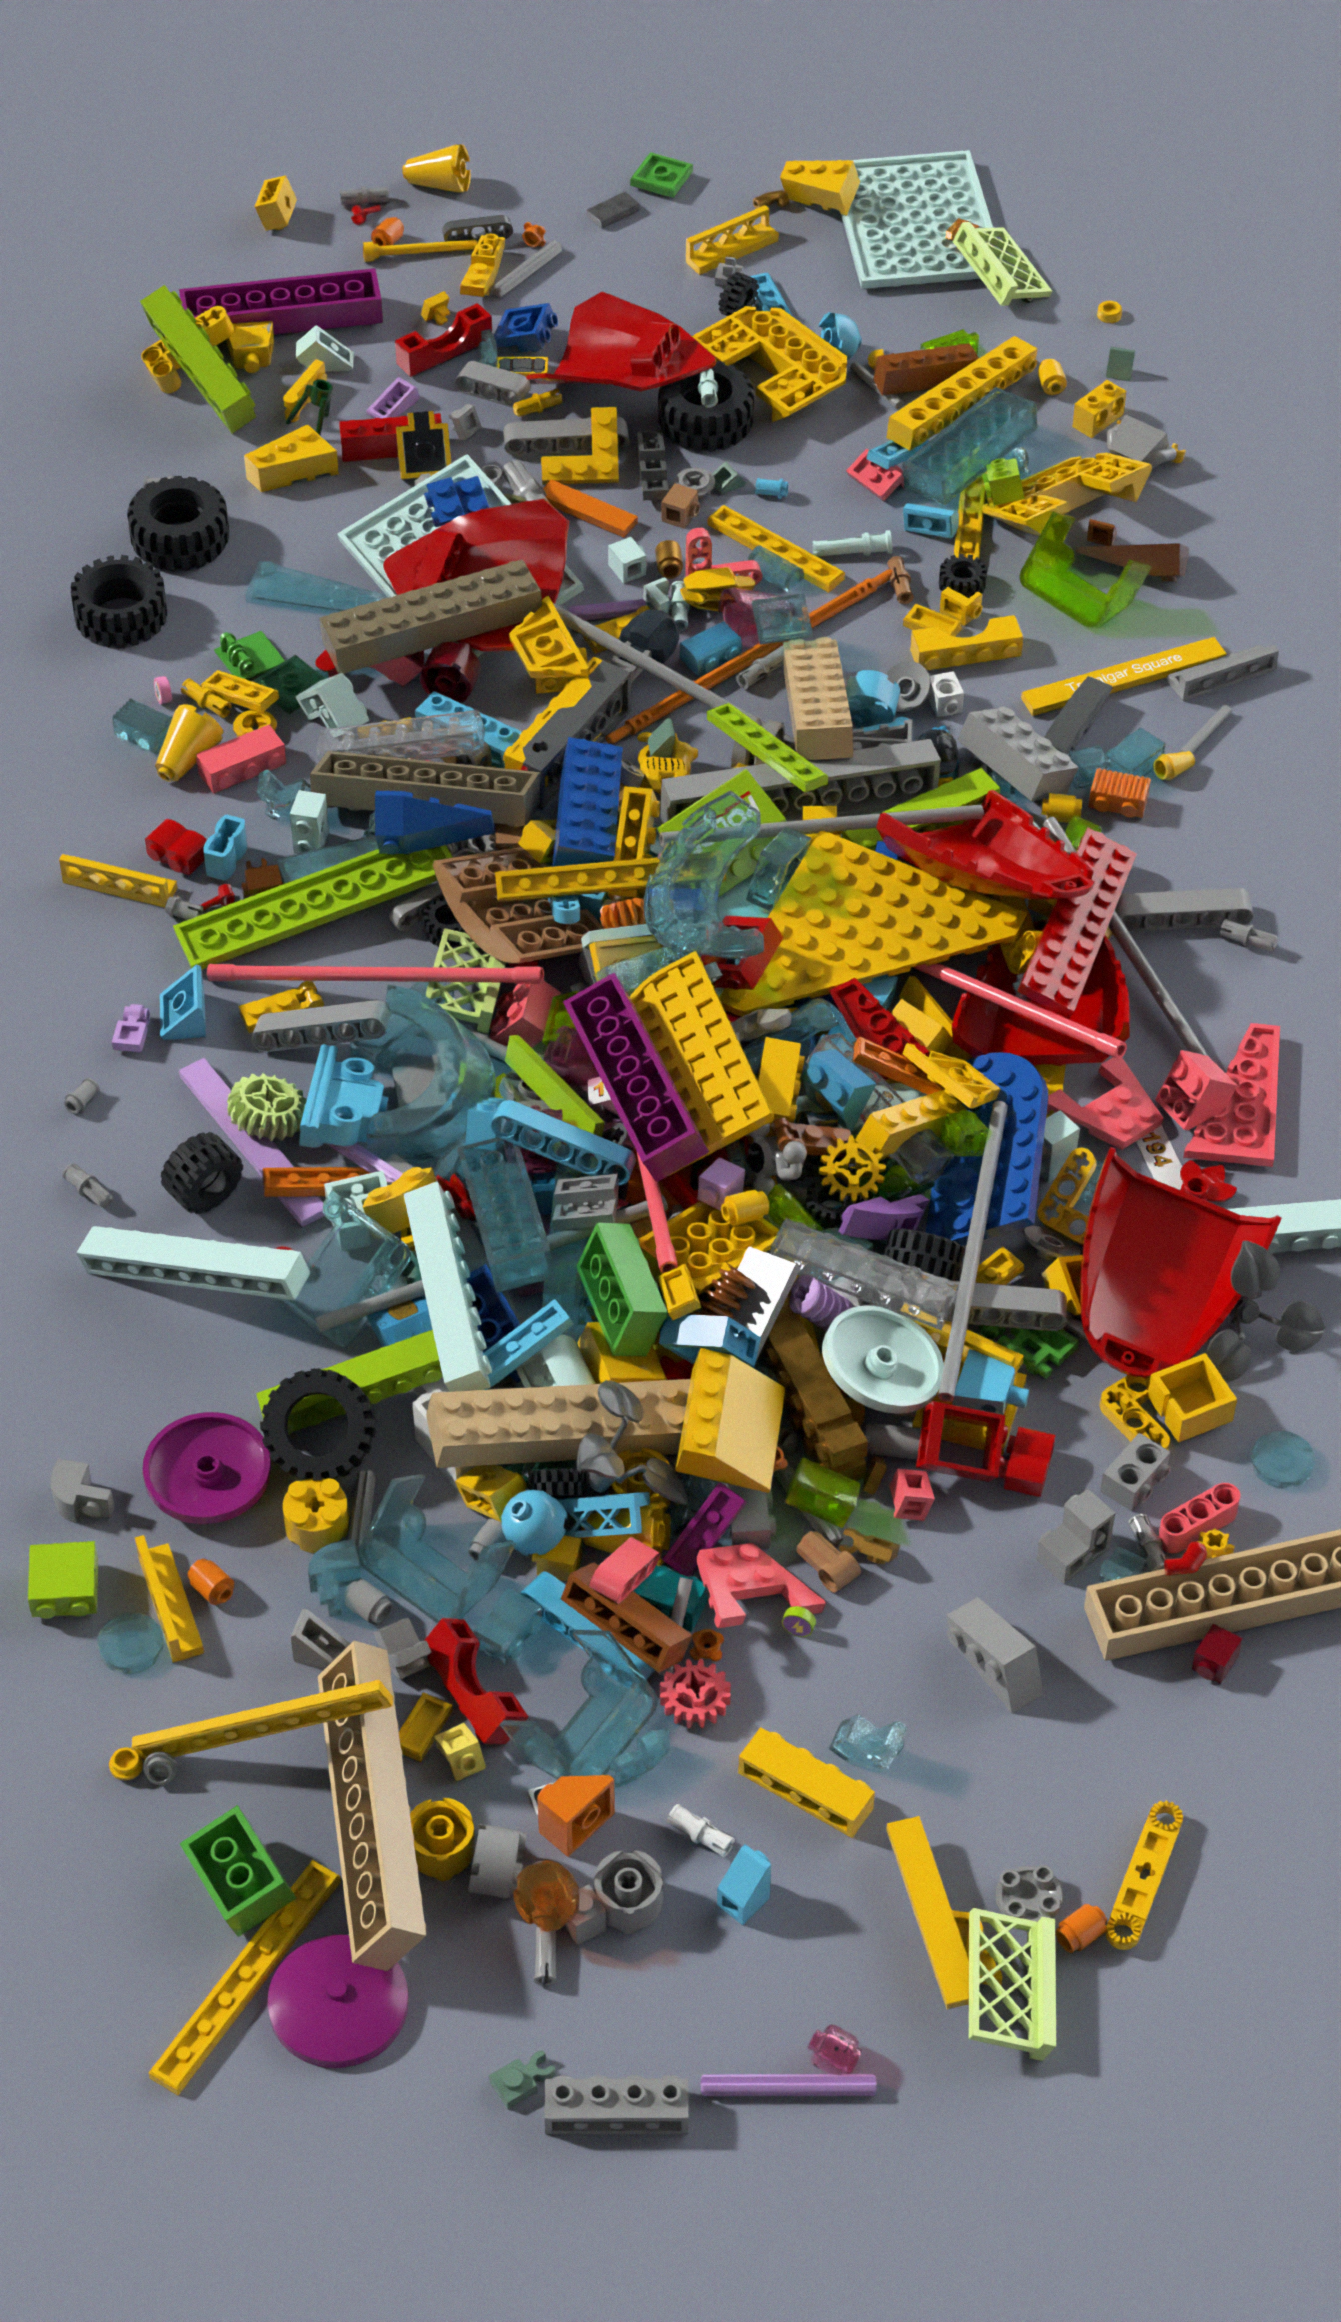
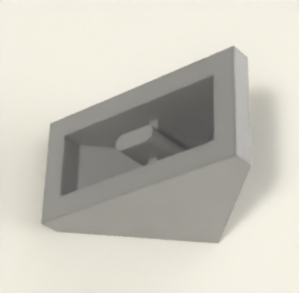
M308 1609L301 1611L291 1634L294 1662L323 1670L351 1644Z

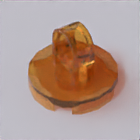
M543 1860L528 1865L518 1874L517 1879L519 1878L517 1882V1889L513 1892V1898L517 1911L529 1925L534 1923L538 1927L543 1928L541 1929L542 1931L548 1932L558 1930L574 1919L579 1909L580 1894L578 1889L580 1888L573 1873H570L557 1862Z

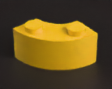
M420 1167L411 1168L392 1184L376 1188L368 1193L362 1208L373 1238L390 1235L410 1227L404 1194L436 1182L432 1167L424 1169Z

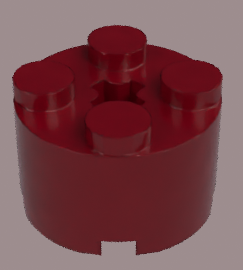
M443 642L437 647L432 648L422 669L420 683L429 695L435 691L456 702L463 703L471 694L481 673L480 661L472 652V647L468 643Z

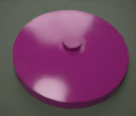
M203 1412L182 1417L163 1428L153 1438L145 1452L143 1477L147 1493L161 1511L183 1522L214 1524L235 1518L257 1503L269 1484L271 1458L269 1450L264 1447L262 1441L264 1437L247 1421L226 1413Z
M342 1934L314 1939L290 1953L276 1970L268 1992L270 2022L280 2043L300 2060L325 2068L351 2067L378 2056L399 2035L405 2023L409 2005L407 1982L398 1962L388 1971L352 1963L349 1935Z

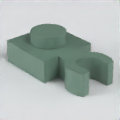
M544 2051L534 2053L529 2063L525 2066L518 2058L489 2075V2083L507 2109L538 2092L536 2081L545 2082V2079H552L555 2076L554 2065L546 2069L537 2067L546 2060Z

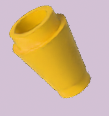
M1190 751L1161 754L1154 761V772L1161 780H1172L1190 767H1193L1195 765V757Z

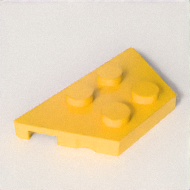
M549 596L542 600L543 605L535 613L530 612L524 618V621L509 633L510 641L531 678L590 675L587 663Z
M908 1043L904 1048L902 1054L928 1074L927 1078L930 1081L943 1086L946 1094L959 1099L967 1107L975 1108L996 1100L1000 1088L968 1062L932 1050L929 1057H927L915 1045Z

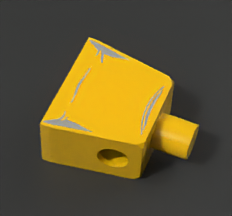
M273 322L234 323V333L227 338V347L234 367L237 369L245 368L248 373H256L260 367H268L271 363L274 348Z

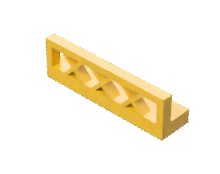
M764 205L687 238L686 263L697 274L701 275L717 268L719 263H725L726 257L738 259L778 242L779 233L769 225V208ZM761 216V223L752 226L755 220ZM743 224L738 233L732 234L737 226ZM723 233L717 242L712 243L718 234ZM703 241L700 248L694 251V245Z
M62 854L59 859L62 881L65 884L164 908L169 897H173L178 889L177 881L65 854Z
M904 1305L900 1313L919 1324L934 1340L940 1353L946 1355L952 1322L939 1321L916 1310L915 1305L912 1308ZM967 1329L961 1363H965L969 1349L1014 1367L1016 1370L1015 1374L1023 1363L1024 1355Z
M144 1535L135 1537L138 1559L172 1662L204 1654L203 1644L169 1543L148 1549Z

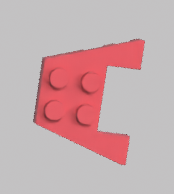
M1112 1057L1101 1064L1098 1073L1113 1084L1115 1088L1086 1106L1081 1107L1061 1089L1048 1096L1047 1113L1051 1110L1054 1112L1061 1110L1071 1121L1088 1128L1089 1134L1121 1150L1160 1127L1163 1121V1116L1123 1058L1117 1059Z
M754 1543L703 1549L699 1551L696 1558L703 1585L708 1588L710 1593L708 1601L710 1608L715 1610L714 1622L717 1628L743 1624L746 1614L736 1600L782 1594L791 1607H803L812 1614L822 1613L826 1602Z

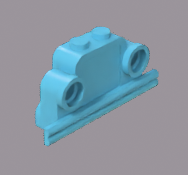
M326 1044L321 1045L300 1124V1146L315 1148L322 1146L324 1143L351 1146L357 1142H370L374 1140L376 1129L382 1130L388 1097L383 1096V1084L379 1081L371 1080L374 1066L370 1061L362 1058H348L343 1062L336 1061L338 1047H329Z

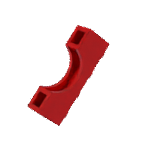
M476 303L457 312L450 328L437 338L424 339L418 332L414 331L396 339V364L411 377L492 340V316L481 305Z
M442 1618L424 1640L427 1641L432 1652L427 1655L428 1662L437 1670L445 1688L451 1692L459 1704L460 1711L468 1718L475 1729L476 1736L484 1744H507L529 1716L513 1692H486L481 1686L476 1673V1656L480 1642L465 1619Z

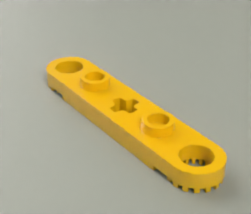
M1167 1800L1165 1802L1159 1801L1151 1807L1107 1922V1941L1117 1949L1128 1950L1135 1947L1139 1942L1182 1826L1183 1814L1182 1809L1180 1810L1179 1806L1175 1805L1172 1801L1171 1803ZM1161 1813H1168L1173 1816L1175 1822L1170 1823L1168 1826L1167 1824L1163 1825L1162 1822L1160 1824V1821H1157L1156 1816ZM1143 1869L1150 1870V1876L1146 1880L1140 1878V1872ZM1119 1925L1128 1926L1132 1930L1133 1935L1121 1938V1936H1117L1114 1928Z

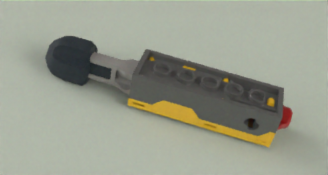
M648 609L629 621L621 630L619 640L663 664L676 648L679 640V630L674 618L666 612ZM614 654L609 661H603L593 656L587 663L590 675L577 676L572 681H568L562 692L557 697L552 698L549 706L536 716L531 726L527 730H523L519 739L506 749L503 756L505 769L540 772V804L537 808L543 810L560 791L562 761L568 737L603 743L606 740L605 736L613 732L631 712V684L641 673L642 668L617 654Z

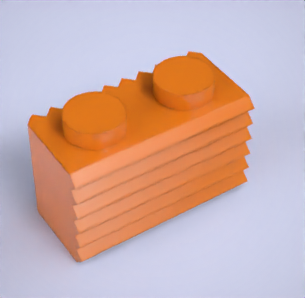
M1098 768L1091 787L1088 807L1094 808L1099 812L1109 811L1123 814L1126 817L1135 816L1143 818L1149 797L1151 779L1149 777H1139L1138 775H1128L1127 773L1123 774L1122 772L1118 773L1117 771L1112 772L1111 770L1107 771L1106 769Z

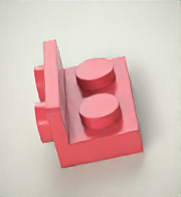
M868 449L846 470L851 478L882 501H885L898 486L903 489L908 487L904 479L906 474L901 468L895 465L885 469L867 460Z

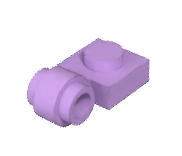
M131 1004L130 1007L125 1006L123 1021L118 1020L111 1042L113 1050L142 1052L148 1032L147 1025L150 1021L149 1008L139 1004Z

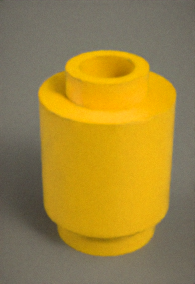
M1055 359L1043 360L1037 372L1043 391L1048 395L1060 394L1067 386L1062 366Z
M1049 793L1048 799L1043 798L1041 815H1047L1046 819L1055 817L1058 822L1064 823L1080 821L1082 799H1076L1074 795Z
M756 1190L726 1196L721 1206L722 1216L732 1226L760 1220L769 1213L768 1198L763 1191L757 1192Z

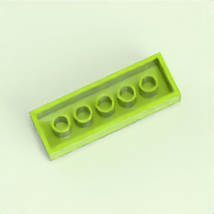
M163 285L142 299L140 304L150 326L230 433L233 434L255 419L256 414L253 408L256 404L250 396V390L244 382L240 383L236 378L238 375L231 364H225L223 361L224 357L216 345L212 347L208 334L202 327H197L195 324L196 319L189 309L185 310L178 294L175 291L170 292Z

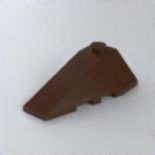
M1180 543L1076 547V552L1161 578V582H1177V577L1185 576L1189 547Z

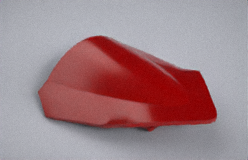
M602 291L574 307L566 349L554 374L527 375L526 380H534L538 384H610L642 392L711 369L716 365V358L681 326L664 316Z
M545 498L481 509L459 516L391 554L385 559L383 568L396 594L400 595L408 591L421 589L436 583H442L460 576L470 575L523 559L541 590L542 600L549 596L552 603L555 604L564 575L570 521ZM522 622L456 642H466L472 648L482 652L516 651L510 641L509 633Z

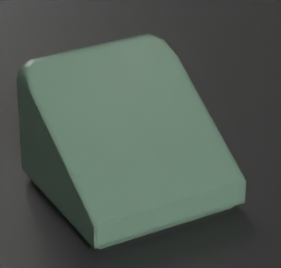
M1111 346L1106 377L1130 381L1134 367L1135 350Z
M727 461L712 473L715 478V488L721 494L746 484Z
M667 718L648 738L651 756L671 757L675 741V731L671 718Z

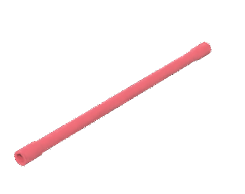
M925 963L913 967L1089 1044L1097 1050L1117 1059L1122 1058L1127 1050V1044L1121 1040L1096 1032L940 963L929 966Z
M209 964L207 967V978L209 981L285 980L543 984L544 970L543 967H332Z
M637 1153L657 1247L658 1265L660 1272L664 1274L678 1267L675 1250L670 1239L659 1182H655Z

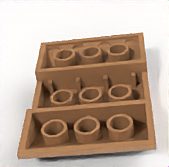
M522 847L435 860L433 862V868L442 893L461 927L480 948L501 961L523 963L580 953L583 950L581 938L589 931L604 929L588 909L580 910V920L576 923L562 924L556 922L548 897L498 902L495 872L548 867L545 862L539 863Z

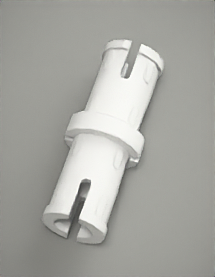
M676 1804L670 1811L667 1823L691 1836L690 1840L694 1843L699 1844L700 1842L723 1858L731 1851L733 1847L731 1844H734L735 1839L711 1825L709 1819L705 1817L701 1819L680 1804Z

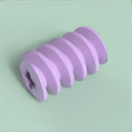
M810 1275L799 1276L791 1288L789 1302L791 1309L826 1332L839 1314L853 1308L852 1303L847 1298H844Z

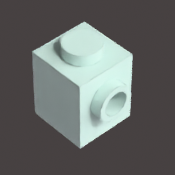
M632 537L608 545V565L623 584L646 575L645 551L641 545H637Z

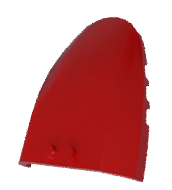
M994 790L988 791L986 798L981 804L984 810L982 819L965 820L962 824L917 833L887 813H880L876 829L887 848L929 875L952 886L981 893L1025 899L1075 898L1088 894L1094 886L1095 881L1092 880V869L1076 852H1071L1069 855L1064 850L1065 842L1063 840L1054 842L1049 837L1050 830L1047 827H1042L1039 830L1033 825L1032 815Z
M1047 920L1033 922L1035 930L1043 931ZM1104 935L1075 1011L1069 1020L1125 1042L1130 1037L1128 988L1126 986L1125 974L1121 970L1120 960L1116 959L1114 948L1106 935ZM996 943L988 952L985 965L977 967L975 979L1062 1016L1017 992L1024 974H1013L1010 972L1000 944ZM970 992L962 993L951 1027L953 1043L975 1059L981 1055L1003 1052L1019 1055L1032 1063L1033 1066L1043 1064L1062 1066L1077 1063H1103L1110 1056L1089 1044Z
M1110 1147L1100 1172L1089 1211L1081 1264V1319L1084 1333L1091 1348L1111 1368L1133 1377L1148 1378L1153 1373L1191 1359L1220 1327L1242 1296L1231 1285V1270L1239 1255L1242 1242L1250 1241L1268 1250L1282 1217L1278 1215L1271 1218L1246 1216L1227 1210L1136 1172L1117 1155L1115 1148Z

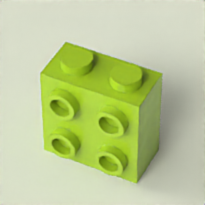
M95 1541L30 1545L28 1603L31 1616L47 1619L54 1616L73 1615L80 1617L87 1614H97L98 1555Z

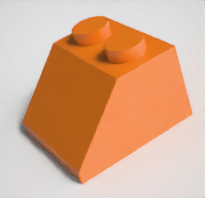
M610 1775L561 1776L553 1784H547L540 1791L537 1798L539 1833L569 1857L615 1814L614 1778Z

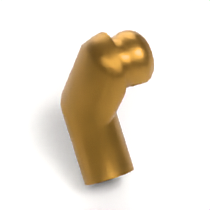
M779 190L767 192L753 198V205L757 209L777 202V205L782 208L790 203V199L787 197L788 193L786 191Z

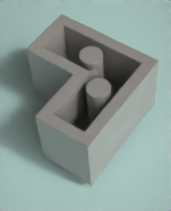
M1086 1489L1080 1495H1073L1064 1505L1062 1524L1054 1531L1049 1530L1045 1532L1039 1539L1037 1560L1065 1584L1110 1549L1115 1512L1089 1489Z

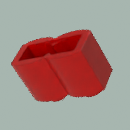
M165 819L145 838L147 854L152 860L169 864L175 872L190 875L205 861L204 845L208 839L196 831L187 830L183 825L172 819Z
M1018 1427L1016 1436L1010 1435L1006 1453L1011 1454L1010 1459H1004V1467L999 1478L1005 1479L1004 1489L1037 1497L1042 1496L1054 1451L1056 1435Z

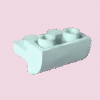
M568 1335L558 1336L516 1368L525 1388L596 1384L576 1341Z

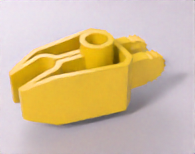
M729 567L700 570L688 575L683 579L686 587L681 588L680 592L685 602L698 609L729 612L734 609L735 604H745L750 601L751 594L748 591L754 589L756 583L752 577L735 576Z

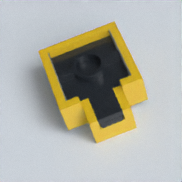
M434 411L407 413L408 426L396 427L400 478H419L421 474L430 473L432 476L451 464L448 423L435 424Z

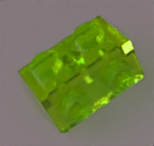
M777 1184L767 1195L769 1201L768 1214L798 1248L821 1242L827 1233L790 1191H786L781 1184Z

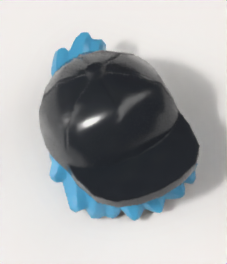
M945 725L939 728L933 727L931 730L920 735L917 741L932 740L941 759L939 778L952 777L954 779L957 777V770L959 769L956 739L949 734L950 732L946 729Z

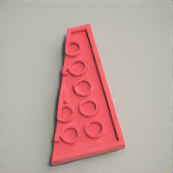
M1250 1024L1226 1072L1237 1087L1224 1111L1197 1125L1190 1143L1187 1144L1184 1150L1183 1158L1273 1167L1280 1026Z

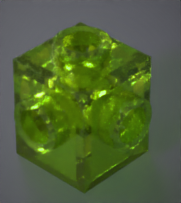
M962 1110L959 1113H947L945 1124L941 1127V1141L955 1157L983 1156L989 1129L971 1111Z

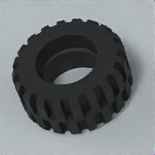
M717 361L716 365L711 368L714 380L718 384V391L716 393L718 402L711 408L701 406V394L698 391L700 373L661 386L658 389V422L662 432L673 443H680L681 447L685 449L693 448L694 451L702 452V450H708L709 452H714L719 448L722 450L727 449L731 444L736 445L742 438L747 436L754 422V390L748 377L742 371L738 372L735 366L731 364L727 366L724 362Z
M174 476L171 479L167 477L160 478L159 482L155 483L152 481L147 484L145 489L141 488L129 503L127 517L131 545L135 553L143 561L153 563L155 568L162 569L164 567L168 571H176V569L187 571L191 567L200 568L204 566L205 562L208 561L210 563L215 560L217 554L220 555L228 543L229 523L226 501L220 494V491L214 486H210L204 480L197 481L195 477L190 476L188 478H182V476ZM175 522H188L181 525H168Z

